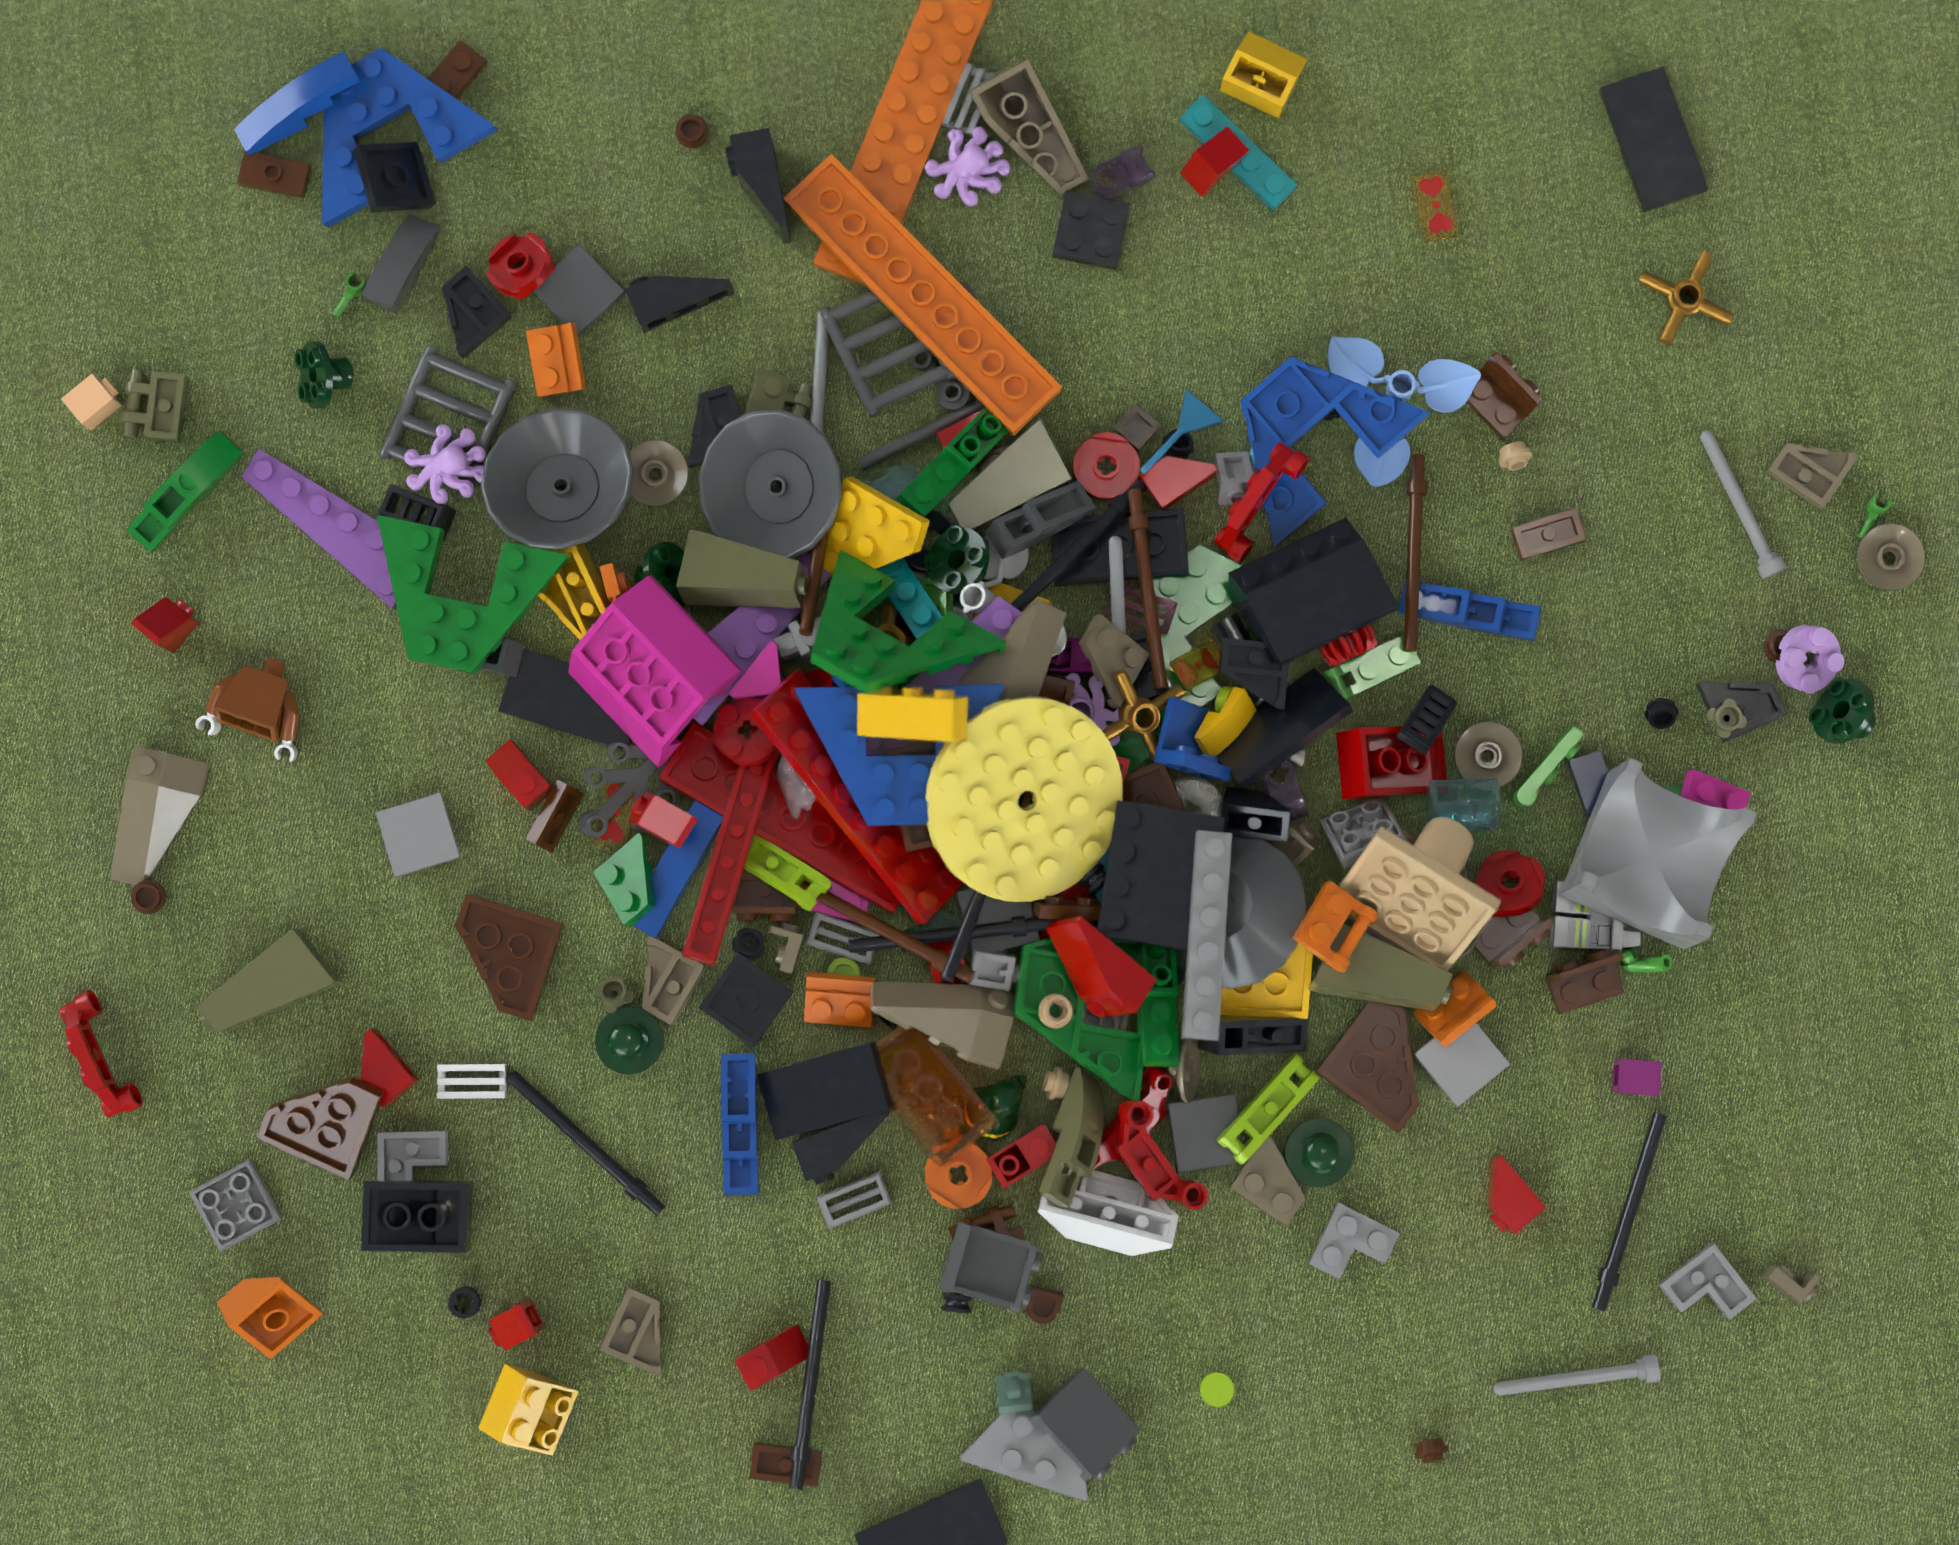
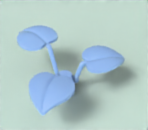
M1333 336L1329 343L1328 365L1330 372L1366 387L1369 381L1374 385L1386 383V395L1404 402L1410 400L1414 390L1418 393H1425L1427 405L1441 413H1450L1460 409L1468 401L1481 377V373L1465 363L1449 359H1436L1426 363L1419 370V382L1415 380V377L1410 372L1405 370L1396 371L1391 376L1385 375L1382 378H1375L1384 367L1383 353L1375 343L1363 338H1343ZM1359 438L1354 447V461L1371 486H1385L1397 479L1405 470L1410 458L1409 444L1403 438L1380 459H1377Z

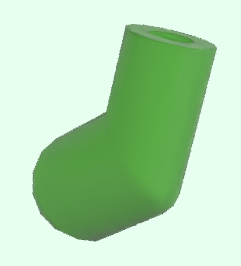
M1628 948L1621 952L1624 958L1621 966L1628 972L1655 973L1669 971L1672 968V958L1668 954L1638 956V951L1635 948Z

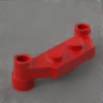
M1279 442L1270 453L1269 459L1271 461L1261 471L1257 469L1251 475L1246 485L1249 487L1248 491L1242 499L1238 498L1229 509L1228 515L1231 517L1226 523L1227 527L1224 526L1214 539V543L1227 551L1228 557L1238 564H1241L1248 557L1255 544L1244 533L1281 476L1285 473L1296 480L1309 464L1310 457L1300 450L1295 452L1282 442Z
M91 990L75 996L74 1001L59 1008V1013L63 1022L67 1025L65 1030L68 1037L66 1044L70 1053L77 1057L81 1066L80 1076L83 1083L101 1099V1109L108 1118L124 1111L129 1113L142 1107V1096L134 1083L129 1082L121 1087L117 1086L90 1026L89 1019L102 1013L99 999Z
M1143 1067L1141 1082L1143 1089L1140 1091L1139 1100L1148 1103L1153 1110V1119L1145 1127L1149 1134L1168 1114L1165 1110L1167 1093L1172 1087L1173 1080L1166 1073L1165 1067ZM1119 1115L1102 1132L1101 1145L1094 1169L1099 1167L1101 1163L1117 1159L1122 1163L1124 1162L1114 1148V1145L1119 1140Z
M1140 1100L1123 1101L1118 1108L1120 1116L1119 1140L1114 1145V1148L1149 1199L1157 1201L1159 1198L1178 1201L1183 1206L1192 1210L1202 1208L1208 1200L1206 1187L1193 1180H1180L1145 1127L1153 1119L1151 1106Z

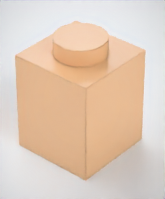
M90 374L61 398L80 423L91 431L122 406L115 397L119 393L115 386L106 377L101 381L94 374Z

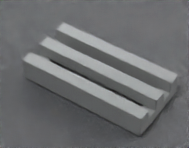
M966 63L943 119L942 126L951 130L959 129L964 135L973 138L972 132L978 126L981 114L976 107L968 128L963 126L973 102L969 92L956 123L951 120L970 75L975 77L970 87V90H972L981 83V80L985 81L994 73H986L984 69H976L973 65Z
M816 912L805 944L867 965L871 964L875 950L867 951L866 956L850 953L848 950L815 940V936L817 933L849 944L850 939H854L819 927L820 921L869 937L880 936L879 934L870 929Z
M880 1171L816 1197L829 1229L892 1204ZM876 1181L878 1185L874 1189L828 1207L826 1201L871 1182ZM881 1193L883 1200L834 1220L832 1219L831 1213Z

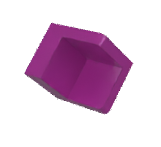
M1614 1058L1612 1092L1658 1096L1660 1094L1662 1062Z

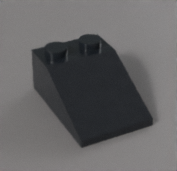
M766 128L730 135L731 146L725 147L731 176H738L742 189L784 244L791 243L770 129Z
M363 1181L361 1251L466 1253L471 1250L473 1181Z

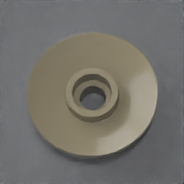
M648 440L636 445L629 451L634 467L630 496L635 501L646 506L657 507L669 504L681 495L688 481V466L683 454L674 445L662 440ZM654 470L662 472V477L658 481L650 479V474Z
M1883 524L1873 528L1862 538L1857 550V562L1862 575L1869 583L1883 590H1899L1911 585L1918 579L1924 568L1925 551L1918 536L1909 528L1899 524ZM1884 553L1891 555V565L1883 562L1882 557Z
M1481 722L1469 727L1459 737L1454 752L1455 764L1461 776L1471 785L1482 789H1495L1506 785L1517 775L1522 764V748L1516 735L1506 726L1496 722ZM1486 750L1492 754L1491 762L1485 763L1482 761V751Z
M1185 1038L1179 1050L1180 1063L1177 1067H1169V1074L1172 1078H1176L1182 1100L1185 1103H1191L1195 1098L1198 1088L1200 1049H1198V1039Z

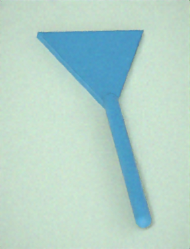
M1186 389L1178 430L1141 468V473L1146 474L1181 435L1223 423L1224 420Z

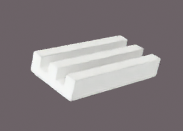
M507 1064L437 1065V1099L507 1098ZM446 1071H499V1078H446ZM446 1085H499V1091L446 1092Z

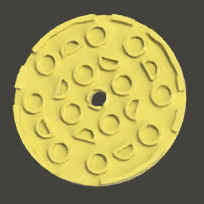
M1035 696L1011 700L1004 699L982 708L980 713L967 721V739L953 742L946 741L935 759L926 790L929 835L934 848L938 850L946 867L964 884L983 895L1011 902L1035 901L1044 899L1046 896L1056 895L1079 882L1099 862L1111 843L1117 801H1123L1122 775L1116 754L1105 734L1090 718L1064 703ZM1024 791H1030L1033 804H1029L1026 808H1020L1018 805L1019 796Z

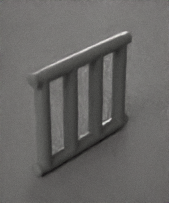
M869 291L833 309L830 306L821 308L819 313L869 416L873 418L881 413V408L944 378L953 380L956 377L938 359L940 366L874 397L866 379L929 349L920 340H917L860 367L852 350L905 326L894 315L846 338L838 321L880 302L878 297L872 291Z
M426 346L382 445L379 457L388 460L393 457L405 462L404 455L408 449L398 445L405 427L434 439L438 437L436 434L437 425L411 415L418 397L484 423L485 427L479 441H475L473 445L463 448V451L468 452L472 447L480 446L488 454L514 394L517 382L511 379H506L505 382L440 356L436 354L437 350L432 346ZM431 367L498 393L491 412L424 385ZM452 432V437L446 444L449 445L452 441L460 438V435ZM474 461L469 466L483 465L484 462L478 463ZM417 466V468H420V469H422V470H423L424 467H425V466ZM474 477L458 478L460 480H468L473 484H475L476 479Z

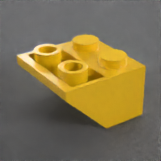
M1248 31L1222 78L1220 91L1279 119L1308 59Z
M504 1364L478 1429L502 1444L553 1455L579 1391L531 1370Z

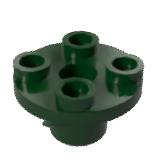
M309 341L304 345L303 349L296 350L295 364L300 369L301 383L298 385V397L302 403H308L314 409L325 408L330 402L332 390L348 389L351 387L354 371L351 362L347 358H330L325 346L319 341Z
M953 525L934 542L930 551L924 557V566L927 569L930 580L936 587L947 593L959 594L966 585L971 583L978 584L984 579L990 559L989 547L986 540L978 532L967 527Z
M661 542L651 546L645 554L643 566L637 567L634 576L635 585L647 576L652 575L681 606H684L685 603L676 588L684 551L671 542Z
M1836 678L1832 680L1828 689L1821 695L1816 706L1809 713L1808 718L1810 723L1813 724L1815 732L1822 739L1833 744L1845 743L1853 738L1860 739L1869 735L1876 723L1873 713L1875 703L1873 693L1868 686L1855 679L1844 680L1843 678Z
M621 1007L613 1014L608 1013L600 1022L595 1036L596 1050L601 1061L611 1070L621 1074H637L649 1069L660 1057L664 1046L663 1031L659 1022L651 1013L639 1007Z
M1315 1118L1304 1121L1296 1126L1288 1135L1285 1145V1160L1291 1173L1302 1183L1314 1187L1333 1185L1347 1174L1352 1165L1354 1152L1351 1139L1340 1125L1331 1120Z

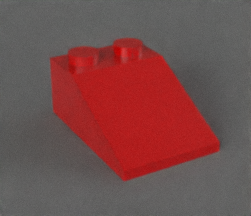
M1402 726L1359 727L1337 732L1336 740L1342 800L1448 792L1442 730L1426 755L1421 754L1396 737ZM1411 727V729H1413L1414 731H1416L1417 733H1419L1427 739L1426 736H1424L1423 734H1421L1420 732Z
M1082 916L1048 924L1046 930L1077 995L1088 1004L1087 1009L1091 1013L1104 1018L1136 1013L1156 982L1157 979Z

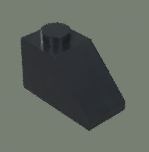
M1227 786L1221 810V817L1226 818L1224 833H1232V836L1287 843L1291 809L1260 790H1243L1242 788Z

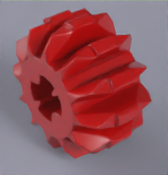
M1365 625L1320 647L1319 651L1329 666H1337L1374 648L1377 644L1374 636L1375 632L1371 625Z

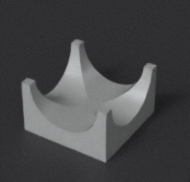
M1629 758L1607 772L1559 895L1679 948L1687 949L1710 939L1714 926L1708 924V911L1716 883L1735 845L1742 835L1753 826L1757 813L1747 808L1723 809L1712 807L1674 794L1650 780L1641 770L1643 763Z

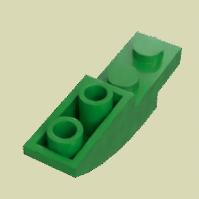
M985 407L896 499L903 506L925 518L1009 431Z
M218 430L154 492L143 505L145 508L126 530L148 551L155 552L196 504L204 501L245 453L221 430Z
M1138 945L1137 963L1157 979L1136 1012L1137 1037L1141 1039L1143 1066L1177 1067L1180 1062L1175 997L1178 994L1175 950Z

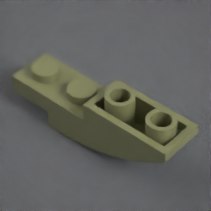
M1078 1067L1074 1069L1052 1128L1060 1136L1039 1193L1059 1207L1066 1208L1071 1206L1080 1178L1092 1177L1101 1145L1104 1123L1101 1083Z

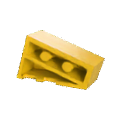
M585 544L553 551L567 554L571 557L569 563L566 562L547 584L549 587L545 592L538 595L579 640L585 636L611 604Z
M884 686L880 690L867 694L859 693L857 735L947 742L967 739L968 697L955 696V690L935 689L934 693L923 692V688L905 687L902 690L892 689V686Z

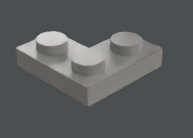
M448 1131L377 1133L378 1181L414 1180V1166L448 1165Z
M1337 1202L1308 1264L1340 1280L1354 1249L1386 1264L1400 1233Z
M1710 1243L1658 1283L1672 1304L1681 1313L1708 1293L1724 1316L1730 1320L1757 1299L1715 1243Z

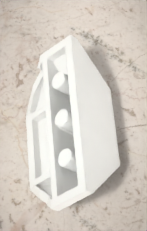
M1093 1170L1092 1177L1080 1178L1070 1208L1059 1207L1042 1195L1038 1213L1065 1238L1130 1256L1172 1248L1179 1217L1174 1210L1168 1207L1162 1198H1159L1157 1201L1150 1200L1138 1182Z

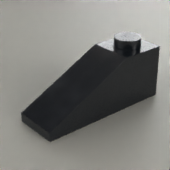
M642 276L633 280L630 283V287L624 289L644 333L735 293L730 279L653 276L651 278Z
M1220 1015L1218 1041L1198 1039V1049L1218 1056L1306 1051L1308 1019Z
M887 1109L858 1117L793 1142L792 1145L806 1182L814 1179L817 1185L835 1178L833 1171L838 1170L886 1119L891 1110Z

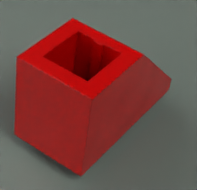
M1042 1123L986 1158V1161L1004 1189L1050 1161L1056 1147V1142L1045 1124Z

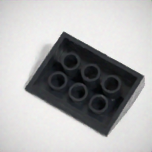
M1346 517L1228 573L1230 599L1280 666L1399 610V605L1367 545Z
M1117 801L1098 931L1111 942L1188 951L1195 833L1198 830L1224 832L1226 818L1153 804Z

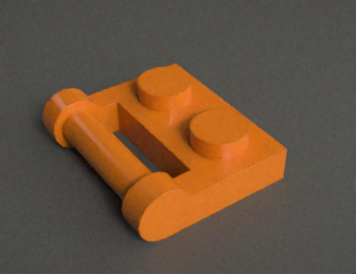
M1327 881L1322 886L1292 939L1336 971L1344 973L1350 965L1348 959L1368 925L1374 924L1378 913L1371 907L1360 903L1332 881ZM1351 913L1357 919L1335 953L1330 949V946Z

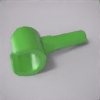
M355 272L349 273L345 278L347 290L332 313L337 318H340L354 297L362 296L366 286L365 279L360 286H351L356 279Z
M1879 493L1874 494L1867 501L1866 510L1868 515L1858 535L1859 539L1862 540L1871 530L1878 516L1884 514L1891 507V498L1884 503L1882 508L1876 504V498Z

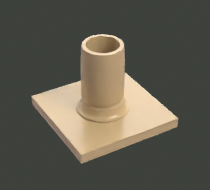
M1444 817L1430 820L1417 837L1413 846L1381 826L1339 884L1340 888L1360 903L1371 907L1378 913L1374 924H1369L1366 930L1390 945L1446 971L1450 969L1501 903V900L1460 876L1474 844L1473 837L1462 824ZM1351 913L1347 917L1354 922L1357 919V917H1355Z

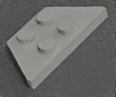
M1036 1410L1001 1413L961 1455V1461L1087 1501L1086 1482L1080 1477L1083 1471L1043 1427L1037 1430L1028 1421Z

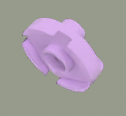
M1799 625L1791 629L1780 642L1778 648L1782 650L1780 661L1776 660L1777 673L1782 682L1788 687L1809 694L1815 693L1827 686L1835 677L1836 672H1839L1844 665V657L1840 654V645L1835 635L1828 629L1816 625ZM1806 653H1813L1811 663L1804 665V662L1807 660Z

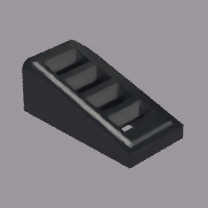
M390 484L377 515L419 523L425 507L428 506L422 524L445 530L444 541L455 517L456 510L445 504H437L434 500ZM403 496L404 499L398 514H393L399 497ZM413 501H415L416 503L414 505L412 513L409 519H406L411 504Z
M1429 685L1418 699L1396 737L1421 754L1426 755L1452 714L1457 701L1434 685ZM1411 727L1420 732L1421 734H1423L1424 736H1426L1427 739L1419 733H1417L1416 731H1414L1413 729H1411Z

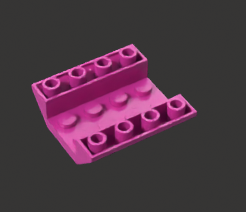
M649 575L614 600L572 650L568 673L657 767H661L681 744L676 738L710 697L723 695L743 670L652 575Z

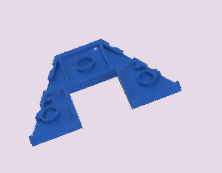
M383 48L375 50L351 64L360 83L330 96L334 105L324 109L323 225L329 228L369 205L353 151L360 145L357 139L409 109H412L436 159L441 163L498 131L497 127Z
M1289 357L1240 401L1243 416L1246 419L1249 442L1252 445L1255 458V468L1260 471L1271 461L1269 459L1270 453L1279 442L1291 448L1334 409L1337 410L1377 459H1380L1431 414L1429 411L1294 357ZM1284 473L1264 502L1272 532V542L1275 547H1278L1328 504L1303 473L1296 480Z
M1004 684L934 685V690L951 689L955 690V696L968 697L967 721L980 713L982 708L998 701L1004 689ZM854 686L795 688L801 704L868 826L927 824V821H929L928 801H926L928 779L935 759L946 741H935V754L866 755V736L857 735L858 694L864 692Z

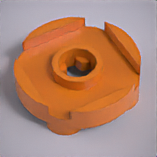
M950 1141L936 1148L930 1155L925 1167V1182L931 1196L941 1205L951 1209L968 1208L979 1203L987 1195L992 1184V1169L986 1161V1158H988L986 1153L980 1147L968 1141ZM960 1165L966 1167L965 1175L968 1176L966 1182L960 1180L957 1184H954L951 1181L953 1175L949 1173V1170L952 1167L958 1169Z

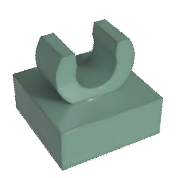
M1019 1371L1007 1372L1002 1376H995L999 1414L1033 1410L1029 1373L1019 1374Z

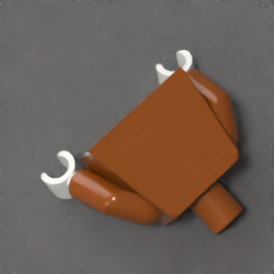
M268 658L262 670L244 666L238 673L232 674L215 684L205 707L207 714L196 720V728L203 730L207 720H209L211 728L208 731V735H216L220 731L222 723L275 743L280 738L282 744L275 749V758L280 760L281 751L286 747L291 752L290 762H293L298 755L297 748L292 744V741H295L297 738L299 711L296 696L290 692L289 682L281 678L285 665L277 659Z

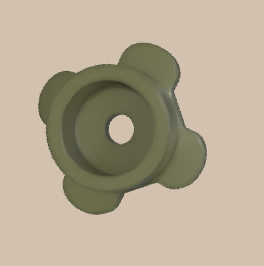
M1731 698L1725 699L1721 706L1716 709L1711 708L1706 713L1707 720L1714 724L1717 729L1716 734L1720 738H1728L1733 730L1737 728L1742 729L1747 724V718L1742 714L1740 708L1737 707L1736 701ZM1725 715L1729 716L1728 722L1724 721Z
M620 975L604 980L594 990L595 997L601 999L604 1004V1011L609 1014L617 1012L618 1007L623 1004H630L634 1000L633 991L626 988L625 980ZM617 992L616 997H612L611 994Z

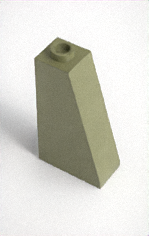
M1041 419L1030 426L948 503L950 513L946 514V516L952 520L954 525L978 531L990 525L994 519L1021 509L1026 501L1071 483V477Z
M689 530L676 588L685 605L801 608L804 595L807 594L806 586L809 582V576L804 573L798 560L698 530Z
M1343 924L1330 946L1332 951L1335 953L1338 951L1351 926ZM1364 933L1348 959L1350 965L1344 973L1336 971L1321 960L1308 990L1316 993L1434 1011L1440 1003L1446 1005L1454 986L1449 984L1453 976L1452 973Z
M292 928L197 1004L196 1007L201 1012L198 1018L210 1032L215 1030L216 1033H225L336 987L341 981L303 933L298 929Z

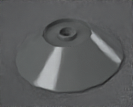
M551 408L524 416L499 436L485 459L481 489L488 514L507 536L532 548L562 550L591 541L615 523L630 498L634 467L627 443L608 421L582 409ZM562 484H566V485H567V488H566L565 490H563V491H558V490H557V488H558L560 485H562Z
M782 409L750 411L726 424L708 446L699 473L700 506L715 536L794 559L813 549L833 526L842 498L840 464L828 438L807 418ZM777 481L782 483V490L779 493L775 489Z
M1232 836L1222 978L1223 988L1232 989L1259 983L1281 968L1298 944L1292 937L1307 913L1303 881L1286 854L1263 839ZM1175 950L1178 967L1186 972L1187 951Z

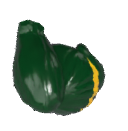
M1015 1075L994 1085L975 1087L969 1093L963 1110V1126L970 1136L977 1140L988 1139L990 1141H1000L1009 1136L1018 1122L1023 1089L1026 1088L1027 1083L1024 1075Z

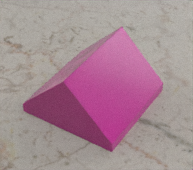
M771 640L729 691L733 698H766L784 681L783 662L777 644Z

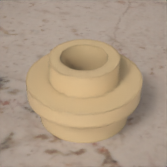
M1513 442L1500 449L1498 461L1501 467L1515 471L1524 468L1528 464L1527 461L1532 458V453L1529 448H1526L1524 442Z
M1051 994L1040 1002L1038 1014L1044 1025L1057 1029L1069 1023L1073 1015V1008L1065 996ZM1052 1005L1057 1006L1060 1010L1058 1018L1052 1017L1049 1012Z
M1058 1066L1054 1068L1053 1072L1047 1071L1042 1085V1090L1047 1092V1099H1063L1069 1083V1073L1063 1072V1069Z

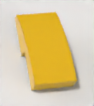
M1233 687L1220 713L1207 712L1194 736L1203 754L1217 756L1239 736L1252 719L1256 708L1245 688Z

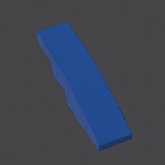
M344 51L318 64L286 84L260 104L234 128L248 156L307 128L305 118L334 105L330 96L360 83Z
M1404 580L1398 613L1405 615L1406 580ZM1427 583L1419 584V619L1500 636L1536 641L1542 611L1540 606L1509 602L1505 598L1474 594L1470 590Z
M697 800L688 812L698 819L681 848L668 845L652 874L651 887L654 890L655 907L633 925L655 939L660 936L674 907L679 904L693 875L698 872L723 820V815Z
M755 1053L721 1054L724 1196L759 1195Z

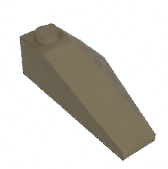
M1021 59L969 91L983 120L1057 193L1061 195L1066 190H1070L1089 179L1028 59Z
M1037 598L1010 625L1009 632L1003 638L1006 641L1005 651L1001 654L996 650L985 653L986 656L973 669L969 668L961 676L958 684H1004V689L998 701L1027 698L1028 696L1038 697L1066 613Z
M134 745L125 780L110 880L137 885L139 882L151 878L165 856L166 849L184 826V821L192 808L196 807L200 801L210 764Z
M872 982L870 1011L906 1030L913 1027L930 1036L929 1042L937 1046L942 1042L958 1050L956 1056L968 1062L999 1069L1003 1061L1013 1022V993L969 984Z

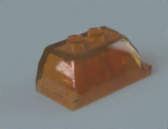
M899 1026L876 1043L894 1106L892 1110L931 1160L941 1167L996 1127L998 1120L941 1048L928 1041L929 1035L914 1027L906 1030Z

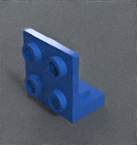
M1169 697L1154 762L1199 779L1229 781L1231 768L1218 764V757L1203 754L1194 738L1207 712L1210 710L1177 697Z

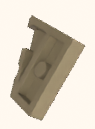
M1786 443L1782 446L1765 473L1821 510L1826 506L1859 455L1854 452L1846 454L1828 451L1829 449L1815 447L1811 449L1805 448L1803 445Z
M1096 615L1085 631L1079 645L1085 657L1091 662L1092 671L1097 681L1103 682L1110 696L1107 699L1109 706L1119 708L1125 699L1113 673L1125 668L1133 684L1150 654L1103 615Z
M649 935L647 938V945L649 946L648 966H645L644 976L646 989L643 992L642 1009L674 1026L707 967L698 961L682 957V952Z
M1271 1136L1245 1162L1229 1188L1285 1226L1289 1224L1305 1200L1303 1192Z
M628 1285L602 1339L599 1350L659 1377L661 1374L660 1301L658 1298Z

